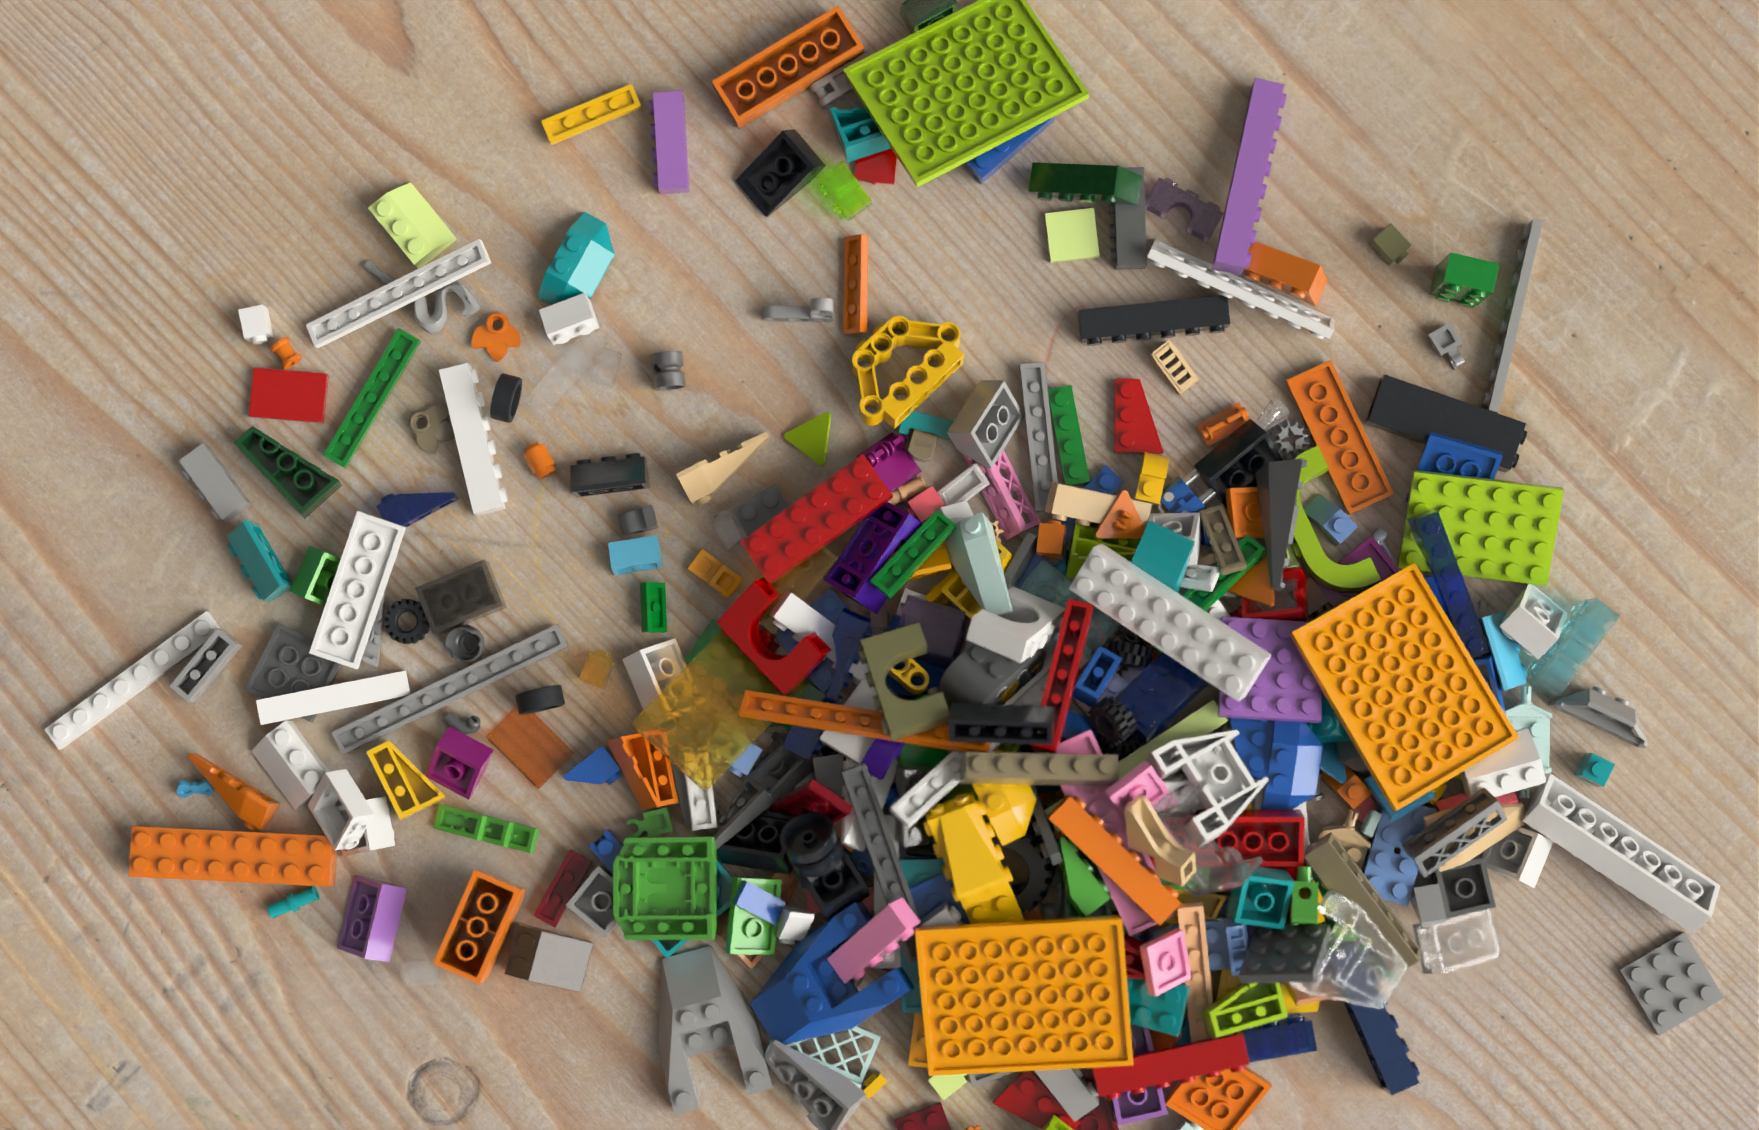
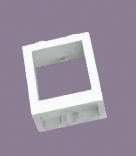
M347 769L325 772L307 805L335 851L356 847L374 816L372 809ZM338 799L350 816L347 824L335 806Z

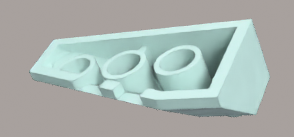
M983 512L959 520L956 524V529L945 540L950 562L982 609L998 616L1013 612L991 522Z

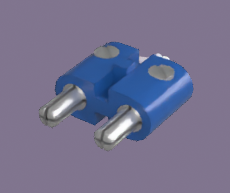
M1194 469L1183 479L1180 476L1176 477L1162 490L1158 509L1160 513H1164L1162 509V504H1164L1171 513H1199V510L1206 509L1204 504L1215 496L1216 492L1210 488L1199 498L1192 492L1188 485L1200 476V473Z

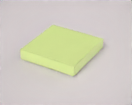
M1094 208L1045 213L1050 263L1100 257Z

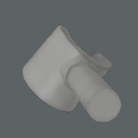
M1376 528L1371 536L1389 559L1394 561V556L1384 543L1389 535L1382 528Z

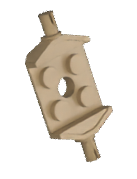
M1349 809L1345 823L1322 827L1318 840L1332 832L1361 870L1371 843L1363 834L1355 829L1359 812ZM1333 895L1331 896V899H1330V902H1329V905H1328V907H1327V910H1326V913H1325V916H1324V917H1327V913H1328V909H1329L1330 903H1332V901H1333V902L1335 901Z

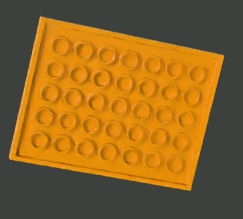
M1416 563L1289 634L1393 812L1519 738Z
M1122 916L916 927L915 936L929 1076L1133 1065Z

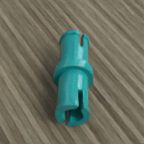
M310 886L297 893L290 892L286 895L287 897L268 903L267 910L273 919L289 911L296 912L300 910V907L320 900L319 892L315 886Z

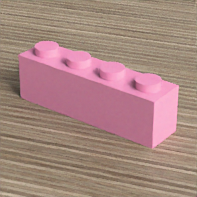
M900 898L887 905L827 960L844 984L853 979L855 982H858L868 974L866 970L869 967L872 969L884 960L882 956L885 953L889 955L899 947L898 942L900 940L905 941L915 934L913 929L921 922L906 901Z

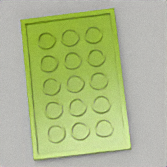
M1413 470L1397 566L1398 568L1405 569L1416 563L1420 571L1443 574L1460 572L1462 576L1547 586L1564 489L1562 487Z

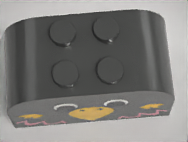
M974 643L958 656L945 671L939 684L938 693L943 692L949 712L952 703L1004 705L1042 670L1046 651L1039 648L1032 657L1029 656L1022 663H1019Z

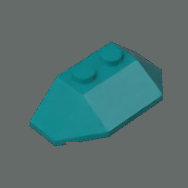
M586 212L578 218L570 227L547 268L537 298L550 305L582 293H586L589 299L592 298L615 256L605 222Z

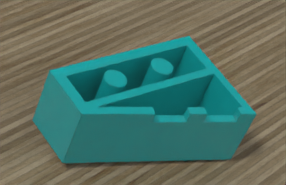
M861 106L844 110H837V107H829L831 123L847 163L891 148L866 109H861Z

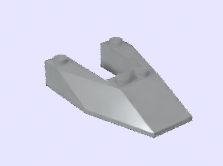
M706 946L670 956L667 959L663 958L661 963L657 1040L674 1114L678 1115L701 1107L689 1057L735 1044L748 1095L773 1088L774 1083L769 1064L764 1059L765 1050L754 1010L712 947Z

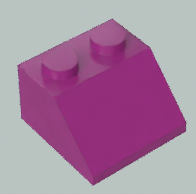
M449 727L435 747L425 777L469 800L483 776L494 750Z

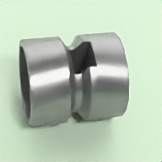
M664 351L651 354L652 369L656 371V374L653 375L654 390L666 391L686 387L685 373L680 370L684 366L682 351Z

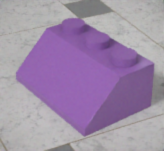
M354 875L337 949L364 959L389 962L394 949V940L400 924L399 919L405 902L407 888L389 882Z

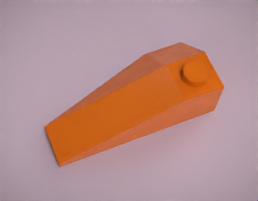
M197 753L189 754L188 758L236 815L244 820V826L253 831L267 828L281 803Z

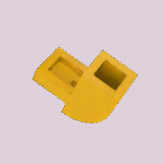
M1148 452L1143 453L1134 500L1156 505L1160 504L1169 457Z

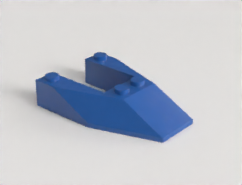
M863 902L852 904L799 941L750 1002L751 1007L772 1042L777 1040L786 1045L852 1029L915 989L903 968L899 967L861 991H858L852 980L844 984L827 960L835 952L834 949L847 942L872 920Z

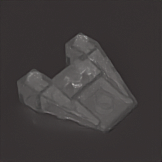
M1329 888L1318 907V911L1336 921V924L1331 930L1316 981L1292 982L1289 984L1309 996L1329 998L1330 1000H1340L1356 1005L1383 1009L1408 965L1391 943L1382 935L1379 928L1366 915L1361 906Z

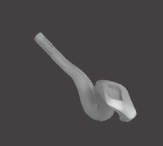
M370 260L364 265V269L386 285L397 280ZM456 280L436 290L433 315L428 313L425 296L413 301L415 322L430 334L439 332L447 322L448 314L445 296L448 292L457 294L465 304V309L462 312L464 317L473 315L481 308L474 295L459 281Z

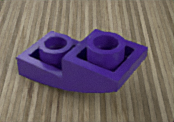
M875 738L861 764H866L869 774L879 780H883L894 757H899L905 743Z

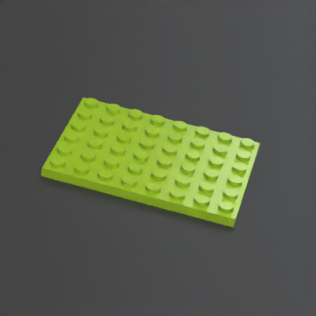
M978 0L843 69L845 78L916 187L939 177L1089 99V92L1026 0Z

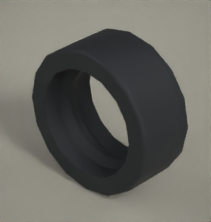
M505 373L499 376L490 407V417L492 419L507 423L513 421L522 392V379L520 377Z
M561 685L537 688L515 695L519 715L541 712L565 704Z

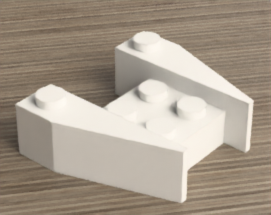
M1238 730L1174 740L1153 751L1145 759L1161 780L1182 769L1207 811L1192 818L1184 826L1197 848L1220 836L1269 780L1265 777L1255 783L1230 743L1239 734Z

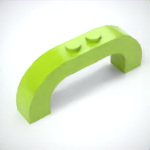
M1319 446L1308 449L1295 458L1307 460V465L1301 469L1299 481L1303 482V487L1310 480L1326 474L1328 471L1327 463ZM1297 490V506H1299L1293 537L1294 544L1291 547L1295 557H1301L1304 566L1311 576L1322 585L1340 592L1364 591L1380 583V576L1371 557L1356 564L1340 565L1331 561L1325 555L1300 501L1301 490Z

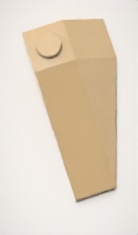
M764 432L736 446L737 450L733 452L731 449L720 452L713 458V462L705 459L677 473L676 475L692 505L698 504V506H702L712 500L711 496L715 495L770 439L768 433Z
M1501 804L1508 820L1439 867V871L1465 864L1526 824L1523 822L1525 817L1523 804ZM1446 809L1423 817L1425 828L1452 809ZM1496 811L1490 814L1486 821L1489 822L1498 816ZM1472 827L1469 830H1467L1465 836H1469L1470 834H1472L1475 830V827ZM1454 841L1447 844L1445 850L1452 848Z

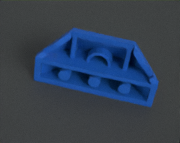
M1274 721L1268 769L1269 780L1264 785L1261 809H1294L1316 795L1323 745L1306 722Z

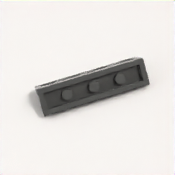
M1484 787L1402 844V847L1415 862L1420 874L1425 878L1508 819L1499 801ZM1496 811L1498 816L1489 822L1486 821L1488 816ZM1472 827H1475V830L1472 834H1470L1469 836H1465L1467 830H1469ZM1454 841L1453 847L1445 850L1446 845ZM1430 856H1434L1432 862L1424 867L1422 862Z

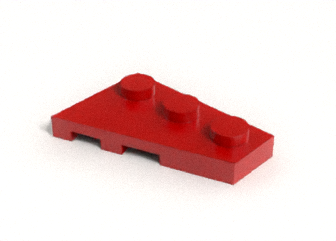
M1115 379L1114 453L1143 454L1148 452L1164 454L1140 379Z
M1023 1071L992 1102L1041 1129L1053 1115L1073 1130L1082 1122L1080 1119L1074 1122L1043 1081L1033 1071Z

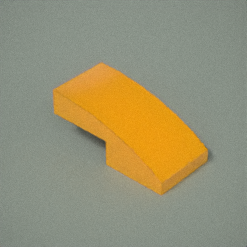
M702 548L687 566L688 570L727 598L731 596L743 579Z

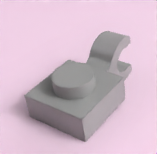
M1450 322L1427 335L1438 356L1441 357L1446 354L1453 369L1463 365L1465 360L1457 347L1462 345V342Z

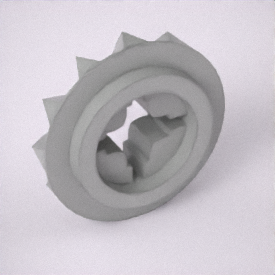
M1285 420L1273 429L1271 440L1281 457L1295 459L1298 455L1308 450L1311 434L1308 432L1306 425L1298 420ZM1289 430L1293 436L1301 437L1294 442L1293 447L1290 442H1281V440L1288 437Z

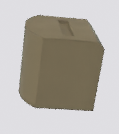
M914 429L908 454L918 462L930 461L938 436Z

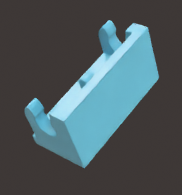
M657 535L608 543L611 569L614 576L663 568L660 543L658 542Z

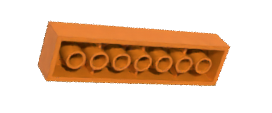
M132 826L128 877L329 887L335 886L337 850H334L326 835Z

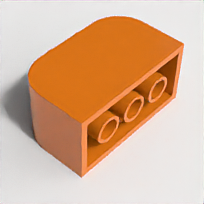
M480 868L474 869L433 964L477 984L485 982L499 957L517 916L526 888Z

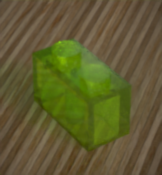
M843 160L818 177L821 184L818 186V189L826 199L828 197L832 199L835 204L832 207L840 218L844 216L847 221H850L872 205L871 198Z

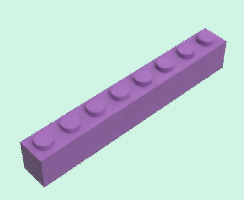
M1255 78L1252 85L1212 269L1241 275L1244 268H1249L1252 254L1248 253L1249 245H1254L1257 231L1253 230L1254 222H1259L1262 208L1258 207L1259 199H1264L1267 185L1263 184L1264 176H1269L1272 162L1268 161L1269 153H1274L1277 139H1273L1274 130H1279L1282 119L1281 116H1278L1279 108L1284 107L1287 94L1283 93L1284 84Z

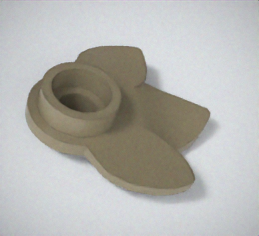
M433 405L427 411L420 410L414 412L409 419V427L416 434L417 444L428 453L436 454L438 441L446 442L455 438L451 423L446 421L449 416L448 407ZM425 419L426 425L422 428L418 427V421Z

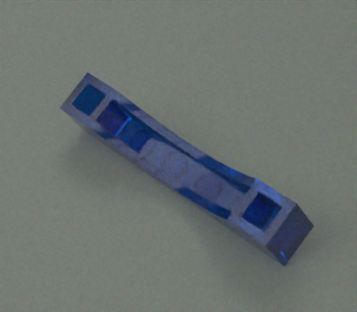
M1429 510L1408 518L1407 520L1415 542L1433 575L1449 621L1472 659L1489 653L1490 649L1439 512Z
M843 608L832 633L836 651L834 679L826 696L820 702L840 705L843 696L839 695L842 686L848 687L853 673L849 672L852 663L857 665L860 660L858 650L861 640L869 638L873 630L872 627H869L871 619L846 608ZM792 725L782 748L810 760L812 754L818 755L823 744L819 738L822 731L825 730Z

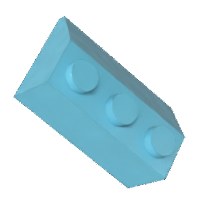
M1505 611L1470 621L1481 657L1493 656L1501 691L1526 684L1525 678L1528 676L1525 665L1520 663L1519 660L1520 647L1515 639L1511 640L1506 637L1499 627L1505 616Z

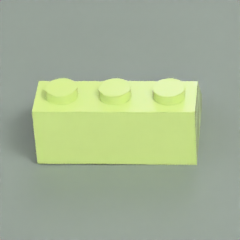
M411 182L387 192L368 207L418 269L425 266L457 240Z

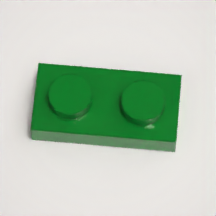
M640 583L642 633L667 632L665 583Z

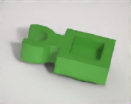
M668 807L643 813V821L639 819L627 821V825L633 823L638 825V831L630 834L631 838L641 836L644 831H647L648 837L674 831Z

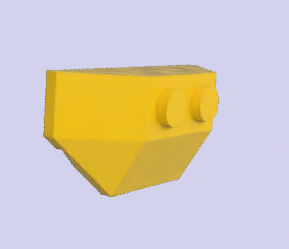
M996 748L992 753H1010V752H1007V751L1000 750V749H997V748ZM972 784L979 799L982 801L986 814L1002 846L1026 835L1037 801L1030 785Z

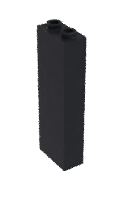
M1385 374L1379 380L1365 421L1366 425L1424 445L1429 432H1434L1503 453V457L1498 470L1505 473L1510 471L1511 467H1516L1519 460V454H1517L1519 444L1523 445L1527 436V431L1524 430L1526 423Z

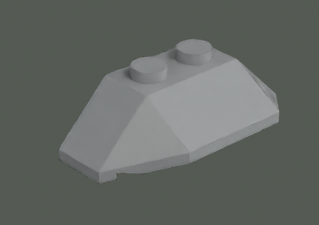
M1593 686L1592 689H1583L1550 701L1549 706L1638 748H1646L1648 745L1637 712L1629 707L1630 703L1618 697L1615 700L1606 696V691Z

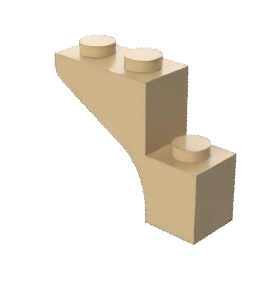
M1138 794L1131 802L1127 803L1124 809L1128 847L1154 857L1156 876L1183 887L1196 872L1195 852L1182 847L1170 837L1149 800L1145 796Z

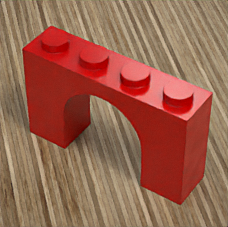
M763 577L753 581L716 623L721 627L723 634L731 638L738 645L739 651L755 663L756 669L769 678L772 686L778 692L786 695L794 691L832 650L816 632L805 636L788 655L776 654L765 646L759 632L760 620L763 614L781 595Z

